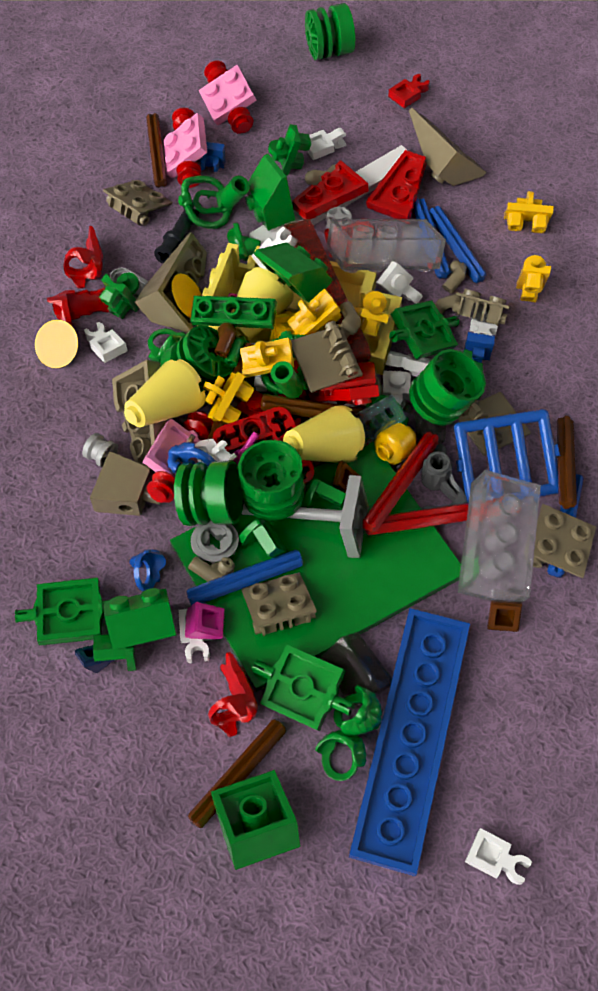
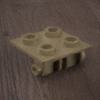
M132 180L131 182L103 189V192L108 194L106 201L109 207L125 215L126 218L139 226L148 224V212L173 203L166 199L162 193L150 189L140 180Z
M464 289L463 294L457 292L456 295L461 296V301L455 300L452 310L457 312V315L470 318L474 303H476L472 319L475 320L479 305L481 304L484 305L480 321L483 322L487 306H489L485 322L495 324L496 326L505 324L507 314L502 313L503 309L510 310V306L505 305V299L490 296L489 301L480 298L481 293Z
M335 321L328 322L325 325V330L291 340L293 354L311 393L363 375L340 324H336Z
M498 392L479 402L476 400L457 420L464 422L515 414L516 411L504 395ZM522 424L524 437L530 435L531 431L525 424ZM511 426L494 428L498 449L513 443ZM483 430L468 432L467 434L482 455H487Z
M542 504L527 554L531 561L530 564L533 567L541 568L543 564L548 563L583 578L596 526Z
M300 572L256 583L241 589L253 620L252 624L256 635L261 633L262 636H265L268 633L277 631V623L280 631L284 630V621H287L289 628H293L292 619L296 626L310 623L311 619L316 618L315 613L317 610Z

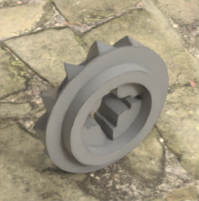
M211 520L207 525H198L191 535L193 553L200 559L209 561L212 564L221 561L224 557L229 558L232 554L235 555L239 544L238 533L233 525L213 524ZM210 534L216 540L222 539L220 541V549L215 548L214 545H209Z

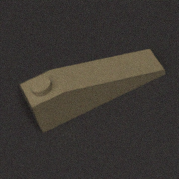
M414 108L409 110L423 155L426 157L427 165L433 170L431 175L438 182L443 184L446 181L455 186L483 177L486 174V171L470 156L459 149L460 147L446 137L430 120Z
M192 232L184 238L148 281L135 301L139 309L152 323L186 333L194 325L191 323V318L179 309L174 300L172 280L175 275L182 273L189 276L198 286L199 278L204 276L207 252Z
M145 360L112 378L114 405L117 412L123 413L125 421L122 424L124 432H129L132 438L130 450L133 459L144 466L147 465L142 461L168 420L144 427H137L128 422L124 411L125 403L160 368L161 363L151 360Z

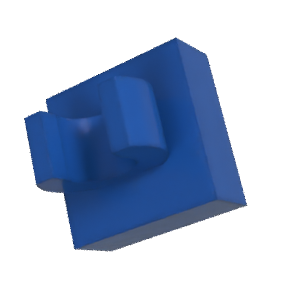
M206 142L207 153L200 158L201 170H205V167L208 166L214 167V172H217L219 168H224L226 162L224 144Z
M468 332L464 350L472 351V359L482 363V359L490 360L495 336Z

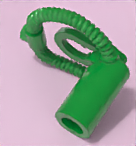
M239 175L233 177L225 187L221 181L210 176L188 177L182 183V193L178 198L180 206L185 208L187 216L192 223L202 228L217 229L227 224L232 209L248 193L250 185L246 178ZM209 183L217 187L218 191H198L193 198V204L202 214L223 213V217L220 220L209 222L201 220L199 217L197 218L192 209L193 204L189 193V186L191 184ZM207 196L208 199L216 197L218 207L208 209L202 207L199 203V197Z
M284 331L279 338L273 341L287 337L294 340L306 335H294L291 331ZM286 361L276 363L271 369V377L276 384L270 380L268 373L261 375V381H263L267 389L280 395L284 394L288 398H297L302 394L303 390L308 388L300 367L297 368L299 373H296L292 365Z

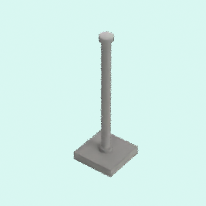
M349 475L342 510L300 507L293 515L287 518L340 522L339 529L347 556L350 558H360L365 532L363 519L369 509L362 477ZM243 504L242 515H253Z

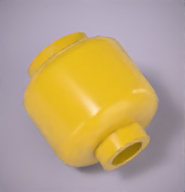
M396 422L379 432L374 440L378 457L392 465L399 464L405 460L417 445L416 435L412 428Z

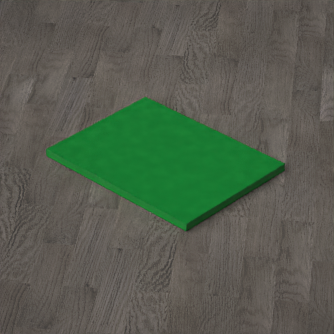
M371 439L365 442L363 450H360L356 455L358 457L356 460L346 463L362 477L369 505L368 512L396 475L389 463L378 457L374 442ZM324 462L314 467V476L311 482L306 485L307 491L314 478L334 487L331 482L338 463ZM406 489L390 514L422 509ZM321 497L318 498L312 507L342 510V508ZM241 515L240 521L237 524H231L236 529L238 537L248 525L257 519L256 516ZM294 518L275 521L265 520L272 525L288 552L293 550L299 551L302 556L303 565L259 583L300 572L317 610L315 613L316 618L311 619L310 623L296 626L292 619L293 628H289L287 621H284V630L280 631L277 623V631L262 636L261 633L256 635L254 632L253 620L241 589L207 601L205 604L224 608L223 635L257 692L262 687L267 686V678L252 672V666L264 671L263 668L254 664L256 660L273 667L280 659L286 644L319 658L464 578L467 572L434 526L376 535H367L365 531L360 558H350L347 556L340 533V522ZM194 527L170 539V544L194 586H198L207 581L188 569L193 558L197 556L193 553L191 547V535L196 528ZM210 534L209 545H214L215 548L220 549V541L222 539L216 540ZM257 540L245 546H242L239 542L235 555L232 554L229 558L233 560L235 564L234 572L274 557L268 556Z

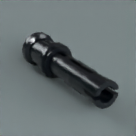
M185 209L173 229L164 234L162 245L158 246L154 251V256L160 263H164L184 240L193 225ZM193 209L194 213L198 217L200 212L197 209Z

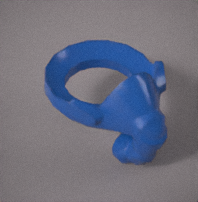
M191 442L175 445L168 451V467L174 474H176L178 467L181 465L177 459L182 463L196 464L190 458H197L207 466L215 461L212 456L196 448L195 444Z
M146 549L130 559V565L134 567L135 583L139 590L151 589L156 582H160L159 571L166 565V557L160 551ZM143 562L147 570L144 584L139 576V568Z

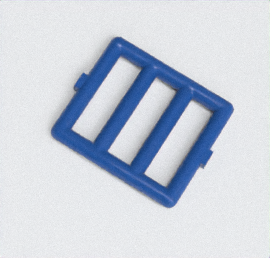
M534 410L455 424L454 432L459 455L456 466L457 472L462 473L464 491L468 503L499 499L501 503L559 493L556 456H560L558 444L554 445L547 410ZM539 423L549 484L532 485L522 424ZM511 426L521 488L505 491L494 428ZM483 430L493 493L477 495L467 433Z

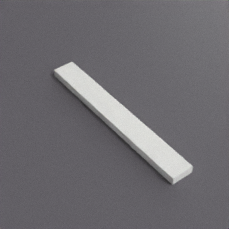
M401 145L356 171L368 183L369 191L339 206L346 207L375 190L404 150L407 149ZM294 210L295 221L269 231L262 225L250 232L249 237L260 240L262 245L268 238L274 241L277 232L282 227H286L291 232L290 235L295 237L327 218L328 211L305 221Z

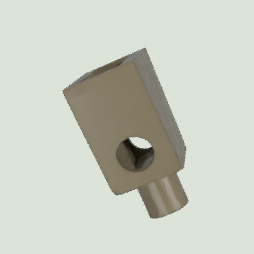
M109 451L90 496L94 511L139 516L146 502L161 505L162 503L153 500L147 491V484L152 481L151 469Z

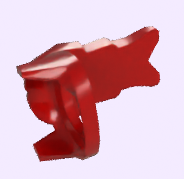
M89 226L88 239L86 240L87 249L74 247L67 252L64 258V272L68 278L72 279L78 289L85 287L86 279L96 280L102 274L103 253L93 226ZM77 257L82 263L88 265L82 269H76L71 267L69 262Z
M105 288L96 291L83 290L75 292V290H65L53 297H47V302L52 303L54 307L53 311L56 317L69 323L72 327V320L78 319L82 315H91L96 311L109 312L107 309L109 306L99 298Z
M227 652L226 663L221 664L220 668L228 681L232 695L217 701L209 710L208 716L211 724L222 729L228 737L237 735L236 721L243 723L252 721L258 712V705L253 693L254 690L245 673L241 670L234 655L231 652ZM220 709H228V711L217 713Z

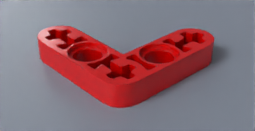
M274 407L217 428L213 433L212 439L218 444L221 435L225 434L226 438L233 437L236 434L235 429H238L239 437L231 439L229 446L224 447L231 454L236 450H240L250 438L244 433V428L248 424H255L260 429L259 438L254 444L270 439L283 442L285 434L278 438L277 436L281 434V429L278 423H272L275 416H278L279 419H285L282 425L285 433L296 427L287 409ZM302 460V468L307 471L303 482L305 485H308L314 476V467L311 461Z

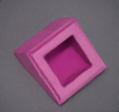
M196 602L187 609L186 638H223L224 608Z

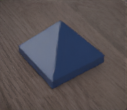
M93 645L75 650V655L83 667L94 673L100 672L114 661H94Z

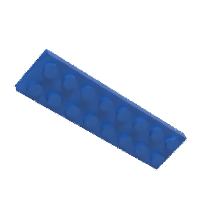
M409 608L349 858L408 875H417L470 623Z

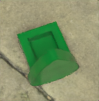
M314 478L305 494L301 507L312 508L318 498L321 497L343 508L346 493Z
M255 519L239 535V542L242 546L258 540L268 556L277 557L288 553L272 525L263 519Z
M109 634L94 635V661L126 659L127 670L137 671L135 645L113 650Z

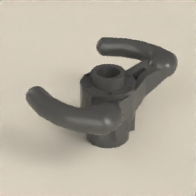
M438 442L434 451L427 459H424L421 482L432 491L441 490L452 500V503L446 506L468 503L465 493L454 481L451 472L452 464L447 456V449L442 443ZM426 505V506H423L422 510H423V509H430V508H437V507H436V506H427V505Z

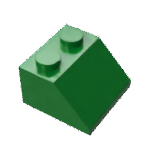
M266 154L262 157L248 181L250 189L245 200L248 209L254 211L257 222H262L269 231L295 221L287 176L272 157Z
M288 242L257 249L254 252V255L269 271L280 277L278 279L279 282L283 285L287 284L294 293L308 303L333 281L326 272L329 268L318 258H315L314 261L310 259L311 255L299 245L295 248Z
M157 588L147 589L141 594L131 597L117 596L104 603V617L113 650L176 636L166 588L160 590Z
M275 770L211 791L224 840L235 870L300 847L297 820Z

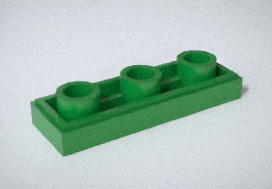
M194 295L191 323L193 325L220 326L223 323L229 322L235 327L274 329L277 301L276 299ZM232 309H236L235 312L230 313Z

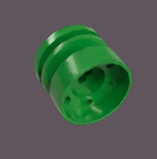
M346 3L331 5L327 13L323 7L318 8L317 11L314 9L306 11L305 35L314 60H320L323 56L330 58L332 50L337 56L354 52L356 40L355 27L351 11Z
M203 325L192 328L178 342L167 349L161 357L160 365L161 367L170 359L174 361L181 359L188 362L201 378V382L198 383L201 392L205 390L203 388L205 381L214 384L218 376L226 378L234 369V367L224 363L225 358L214 352L219 341L218 331Z
M453 349L442 350L412 381L409 389L410 401L420 416L432 424L442 426L453 424L484 393L486 386L485 377L480 366L467 354Z
M265 440L251 445L242 454L238 463L245 506L257 518L268 521L283 520L293 515L301 507L305 497L301 456L294 447L278 440Z
M232 460L213 461L208 467L203 462H197L196 464L183 463L178 467L174 481V500L179 520L183 525H207L210 520L213 524L217 525L237 524L240 521L244 502L239 469L236 462Z

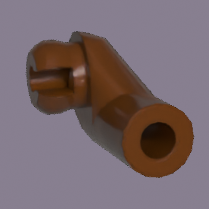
M229 322L219 326V341L214 350L215 354L223 358H227L237 336L235 326Z

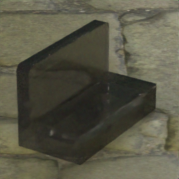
M358 632L341 637L320 657L321 660L346 671L339 686L345 697L356 694V685L367 688L375 694L391 686L392 677ZM356 703L354 709L360 708L362 704Z

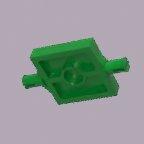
M433 300L399 307L390 314L399 330L391 331L389 338H393L392 342L405 340L416 360L436 355L442 350L454 349L458 345L451 332V328L459 325V319L456 320L458 317L445 318L438 311Z
M98 578L37 584V599L34 607L31 609L15 610V622L35 621L39 646L93 640L94 635H102L101 622L104 617V603L110 600H102Z
M287 644L280 659L273 667L259 660H256L254 664L263 668L264 671L252 666L253 673L267 678L266 691L260 704L315 730H321L325 718L332 708L348 716L351 715L352 710L341 705L343 704L354 709V702L338 696L339 686L346 672L344 669Z

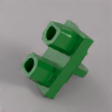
M290 124L285 138L280 137L279 140H273L269 143L268 151L274 161L281 163L282 171L285 175H289L291 169H302L304 156L298 150L309 151L311 147L310 135L299 133L297 125Z
M130 272L124 273L114 283L110 276L105 274L101 279L105 289L99 298L109 306L107 308L109 312L120 319L125 317L129 309L137 312L139 307L135 303L136 299L133 296L140 286L137 276Z

